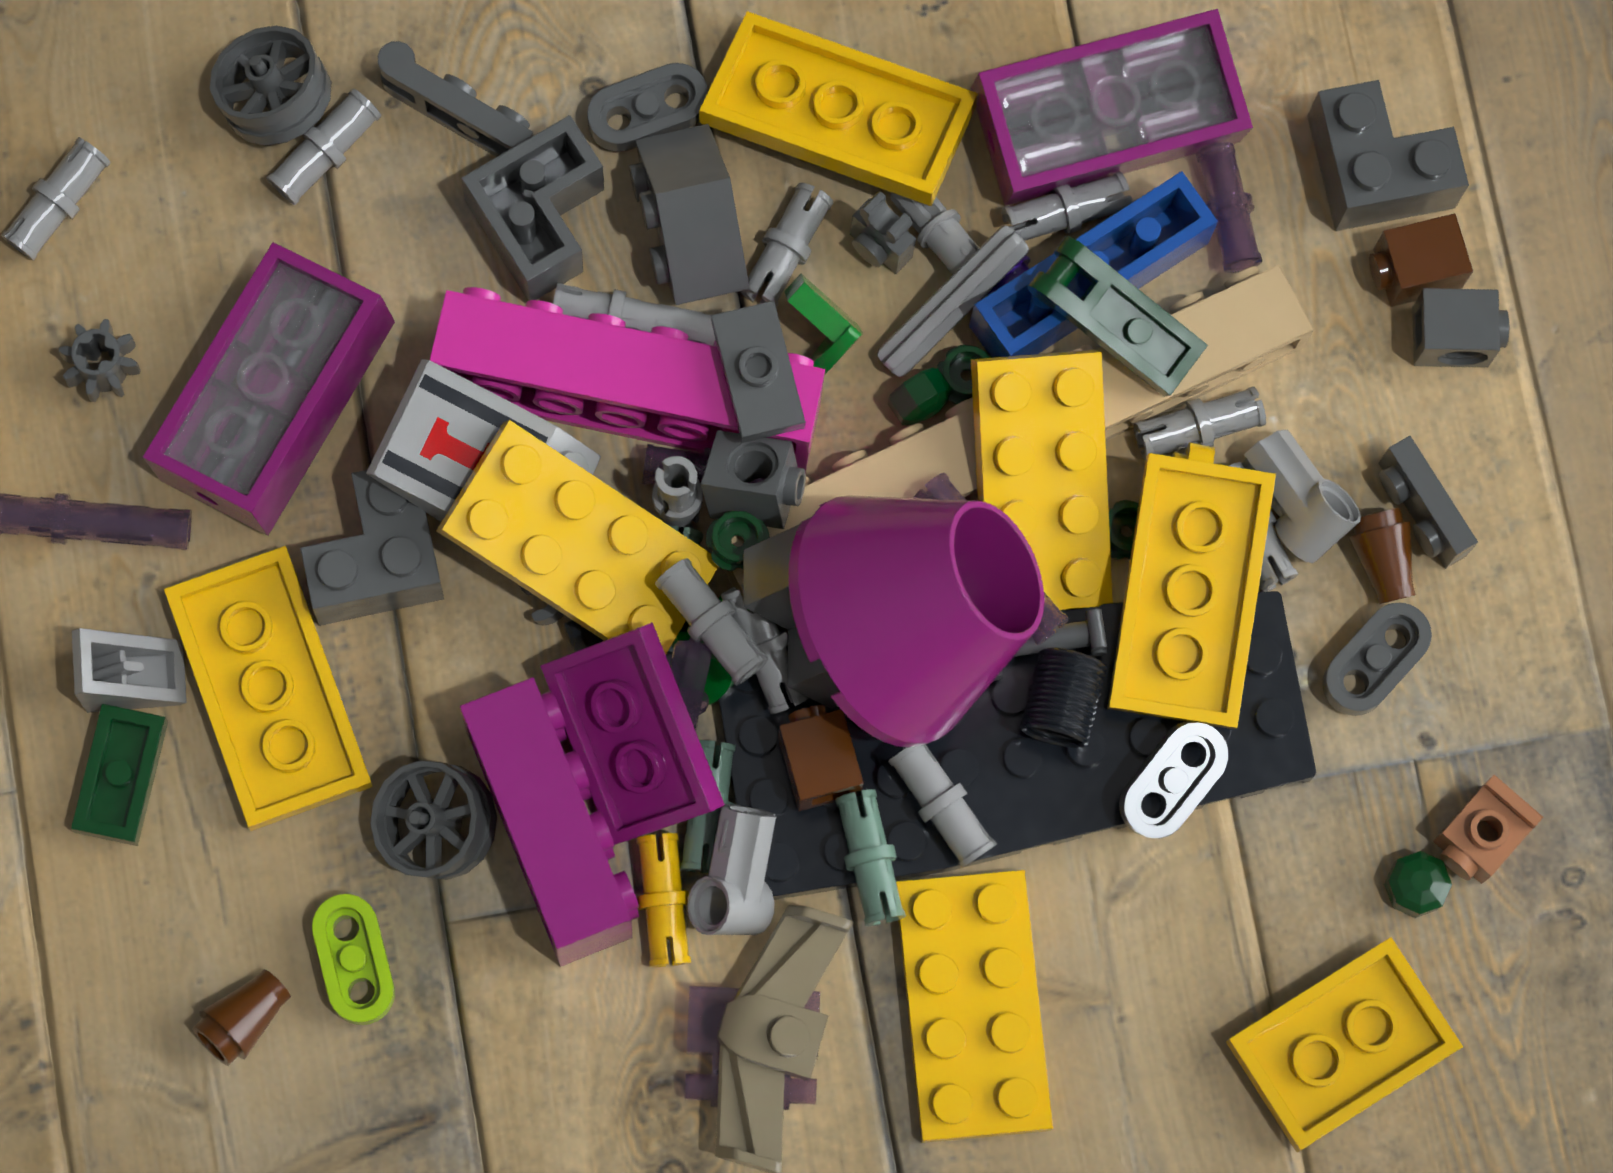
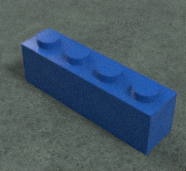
M1181 171L1076 240L1140 289L1209 244L1218 220ZM1054 253L974 304L969 327L992 358L1039 354L1078 329L1058 311L1037 299L1027 288L1039 271L1047 272L1057 258ZM1077 273L1066 288L1081 298L1092 282L1082 274Z

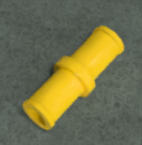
M678 833L661 834L662 837H659L661 861L658 860L656 834L636 838L637 845H639L644 895L637 896L639 910H645L650 968L666 967L669 964L666 939L670 941L672 966L691 963L684 906L688 905L689 891H682L677 844L679 840Z

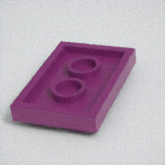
M653 622L540 666L549 690H552L566 724L565 730L573 750H576L590 783L588 788L597 810L602 812L614 845L712 812L725 805Z

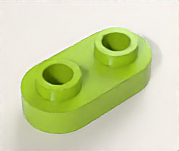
M351 894L333 896L319 906L312 922L313 937L328 998L335 1012L343 1020L355 1025L372 1024L382 1019L389 1012L395 998V986L379 922L373 908L364 899ZM345 919H352L359 925L357 936L350 941H342L335 936L337 924ZM362 981L371 983L374 986L375 992L369 1002L357 1004L351 1000L350 992L356 983Z

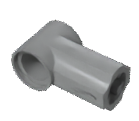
M1277 430L1267 438L1258 441L1244 454L1245 460L1242 462L1244 469L1276 474L1271 504L1280 517L1276 521V530L1282 542L1298 558L1309 563L1316 562L1360 522L1361 514L1359 508L1351 496L1338 484L1331 480L1323 479L1289 430Z
M725 804L721 807L709 875L699 879L694 884L688 897L687 910L694 928L700 933L706 935H758L764 932L771 924L775 902L772 891L767 883L764 882L775 826V813L735 804Z

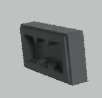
M770 301L711 315V324L741 442H749L804 429L806 422L775 302Z

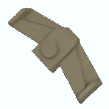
M788 906L733 1001L726 1004L717 1033V1039L720 1043L715 1157L766 1173H782L785 1074L805 1081L811 1079L829 1015L804 1007L843 939L854 923L853 921L807 906Z

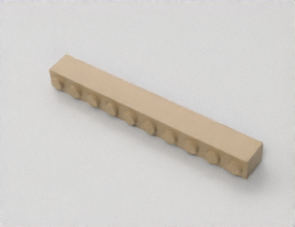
M1279 264L1263 272H1260L1258 266L1247 268L1229 278L1224 283L1225 290L1206 299L1202 292H1197L1181 299L1169 308L1171 316L1208 345L1171 396H1162L1104 348L1097 349V351L1102 352L1106 441L1134 428L1135 422L1156 418L1185 404L1187 401L1194 400L1305 347L1314 329ZM1087 344L1070 352L1093 350L1091 344ZM973 398L967 399L949 409L945 413L947 420L925 430L922 423L912 425L893 435L889 439L891 446L871 456H868L866 450H860L847 455L832 466L834 473L811 483L809 477H806L804 494L798 507H790L784 529L767 527L770 538L812 517L819 509V505L836 497L846 495L978 501ZM735 536L731 542L734 546L740 547L743 545L744 539L741 536ZM736 568L734 571L724 570L732 587H736V590L739 589L744 601V591L741 586L744 583V570L741 568Z

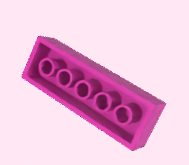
M466 287L463 289V293L446 290L430 361L546 421L709 455L717 430L739 433L716 340L713 345L689 341V336L686 333L663 326L652 327L651 332L626 328V322L622 319L601 313L589 314L588 319L564 315L561 307L540 300H529L525 306L500 301L501 297L497 293L478 287ZM788 353L806 422L805 428L766 438L792 441L797 466L804 468L806 474L821 404L825 369L814 367V361L808 357Z

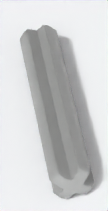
M1001 226L878 349L877 355L880 361L893 374L899 377L905 376L974 307V304L986 296L1028 254L1029 247L1023 238L1009 226Z

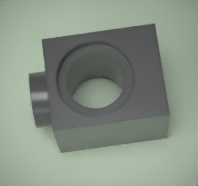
M1423 288L1412 306L1414 366L1489 367L1499 353L1500 348L1507 347L1510 328L1509 314L1507 310H1499V290Z
M717 430L701 487L710 518L719 519L727 511H744L762 520L767 527L784 529L790 507H798L802 501L806 475L804 468L797 466L792 441L761 438L742 443L739 433ZM766 478L759 483H748L754 479Z

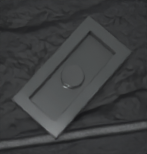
M1408 436L1389 447L1378 463L1382 469L1379 472L1380 481L1391 500L1398 505L1404 503L1416 522L1413 525V532L1423 551L1431 558L1437 556L1445 569L1467 557L1478 541L1412 437Z

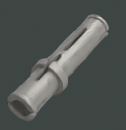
M557 283L553 304L561 307L564 315L588 319L589 314L601 313L622 319L626 322V328L651 332L652 327L663 326L686 333L689 336V341L713 345L716 340L711 324V315L629 298L626 297L627 291L614 289L613 294Z

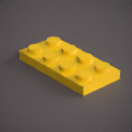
M747 11L699 110V122L704 125L709 124V127L932 206L975 111L978 93Z
M1086 350L971 359L978 501L989 503L1003 511L1017 525L1028 541L1042 577L1044 588L1043 612L1099 607L1103 604L1113 603L1102 352Z
M511 420L502 423L436 530L604 641L653 622L665 655L686 620L661 589L659 590L655 582L670 567L686 558L692 562V566L707 585L719 567L713 562L710 552Z
M1149 453L1146 456L1107 709L1186 722L1193 721L1229 729H1236L1238 727L1276 474Z
M286 546L164 589L250 831L373 787Z
M1025 870L896 882L902 909L905 910L906 914L905 918L898 921L921 1143L1051 1131L1053 1123Z

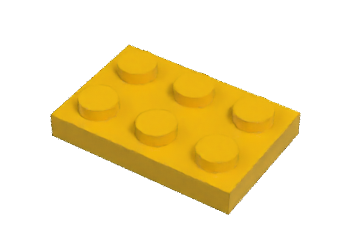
M1392 937L1226 1041L1297 1153L1463 1048L1461 1042Z

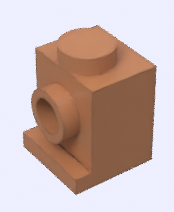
M1493 775L1477 790L1433 842L1443 850L1440 858L1448 868L1465 880H1470L1474 877L1482 884L1498 870L1530 831L1543 819V816L1496 775ZM1484 820L1498 832L1496 841H1485L1479 836L1477 831L1479 821Z

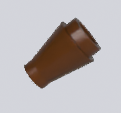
M1400 508L1361 517L1360 522L1353 528L1354 535L1350 536L1349 539L1376 592L1378 603L1383 604L1415 596L1412 574L1410 521H1403Z
M264 969L251 981L200 1011L202 1019L192 1027V1030L203 1046L224 1065L229 1066L237 1057L246 1059L279 1009L291 998V995L271 972Z

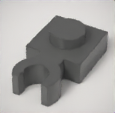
M878 191L853 214L850 235L854 238L852 241L854 248L868 263L877 268L884 264L896 275L913 258L916 238L907 231L912 226L911 218L906 213L901 217L895 214L885 202L886 196Z

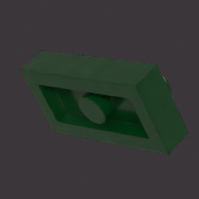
M102 704L71 830L74 833L138 846L168 725L166 717Z

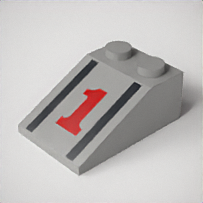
M421 359L366 474L442 522L505 421L511 420L592 475L601 456L558 426L430 360Z

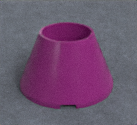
M853 495L836 497L819 505V509L812 517L801 522L790 551L788 567L790 601L797 631L810 663L821 659L829 676L839 689V692L834 693L831 698L854 723L873 737L900 747H918L936 741L955 727L1038 628L1044 610V588L1035 555L1017 525L999 508L986 502Z

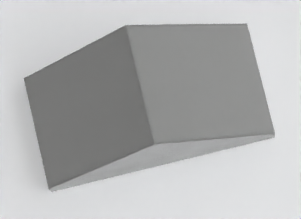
M82 628L72 631L75 696L87 713L100 712L102 704L126 709L179 706L187 703L182 640Z

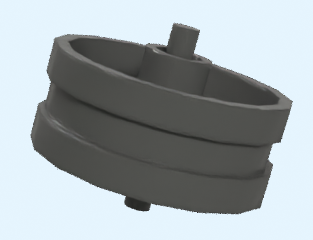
M277 25L256 28L236 38L220 53L211 70L210 91L221 113L225 115L232 130L247 142L265 146L286 143L306 133L322 118L331 100L332 81L326 67L317 56L309 39L292 28ZM285 58H297L284 66ZM308 73L304 83L294 82L301 76ZM246 78L249 79V82L242 83ZM249 99L240 112L233 110L234 102ZM265 107L268 109L267 112H262Z
M420 760L401 766L383 782L373 801L370 825L375 846L390 866L405 875L449 880L469 873L484 860L495 839L497 813L493 796L479 776L462 766ZM436 772L445 773L433 801L423 777ZM459 783L467 794L469 804L453 808L449 804ZM412 788L417 803H414L408 809L400 808L408 790ZM471 816L469 835L465 838L459 833L462 827V819ZM398 818L405 819L406 825L411 831L402 840H400L397 827ZM425 838L426 868L414 863L408 855ZM442 838H445L460 852L442 866Z

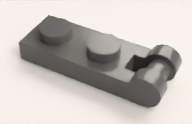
M392 41L380 49L378 67L381 72L382 85L388 94L493 156L498 157L533 136V131L529 130V122L516 111L503 105H499L495 110L476 99L477 93L458 77L446 74L442 79L416 64L415 54L406 43Z

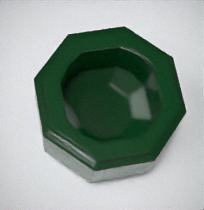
M932 367L917 373L903 382L889 395L888 405L902 425H913L937 414L948 402L951 387L939 369Z
M1418 851L1401 857L1393 863L1384 886L1393 908L1417 918L1437 911L1443 906L1451 889L1452 882L1442 860L1423 851Z

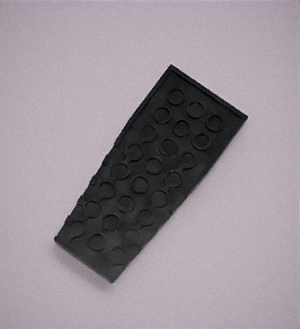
M1278 591L1258 592L1238 727L1236 729L1212 726L1220 732L1227 744V766L1223 774L1194 810L1201 809L1204 805L1236 797L1245 798L1261 794L1265 790L1300 781L1302 783L1310 782L1316 775L1313 751L1282 595ZM1123 603L1103 604L1099 607L1045 611L1038 626L1039 628L1085 621V611L1091 609L1102 610L1107 654L1092 656L1090 654V647L1068 649L1092 656L1102 661L1107 667L1106 672H1104L1106 674L1105 678H1103L1104 683L1101 685V695L1098 697L1099 702L1096 703L1098 707L1095 709V719L1092 721L1093 726L1090 728L1092 731L1089 734L1090 738L1088 739L1089 743L1087 746L1082 748L1057 746L1034 739L1021 730L1020 726L1023 724L1022 717L1025 715L1024 710L1026 709V703H1028L1027 698L1029 697V691H1031L1030 686L1034 678L1033 674L1036 672L1035 667L1040 656L1039 653L1013 657L1003 669V678L993 681L955 727L945 736L926 744L954 786L961 783L967 794L963 796V799L990 838L994 839L997 845L965 867L1020 854L1023 850L1051 843L1056 845L1080 839L1083 835L1115 827L1117 829L1128 827L1123 821L1119 809V800L1123 788L1165 734L1174 726L1186 721L1107 709ZM756 673L738 685L733 684L718 699L725 743L736 745L735 753L733 752L731 769L735 804L758 808L776 814L764 882L767 883L772 891L774 900L858 887L854 871H847L844 857L850 854L839 807H837L836 802L798 812L778 740L779 726L789 723V714L803 708L822 704L809 698L803 703L794 706L790 702L781 682L779 686L789 709L770 714L768 702ZM826 707L827 713L836 710H840V708L836 707L834 709H830ZM844 713L864 782L862 790H876V800L887 845H894L897 858L891 862L895 880L944 873L962 868L959 864L960 861L932 821L929 820L925 823L918 814V811L922 809L921 805L894 766H891L888 762L907 747L894 746L873 737ZM1194 741L1187 743L1181 751L1182 761L1187 766L1195 764L1201 755L1200 747ZM1155 792L1148 793L1141 801V809L1146 816L1155 815L1161 807L1160 797Z

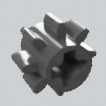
M108 319L102 321L99 329L87 331L80 324H77L75 331L78 337L75 339L72 347L62 346L58 350L64 361L75 364L74 367L68 369L63 375L67 385L70 388L84 382L86 384V393L91 402H96L100 392L113 390L119 397L124 396L121 384L124 382L126 375H138L141 371L135 360L124 357V355L130 353L136 347L131 334H126L116 340ZM101 352H108L112 361H101L98 370H91L88 360L97 361L101 356Z

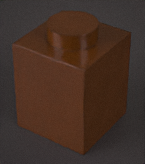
M1456 213L1384 230L1373 249L1374 253L1369 256V266L1373 282L1378 290H1386L1390 307L1416 301L1423 288L1462 289L1473 273Z
M816 705L789 714V723L779 726L778 740L798 812L836 802V798L855 792L856 796L861 795L860 792L863 789L864 782L844 712L840 709L827 713L825 705Z

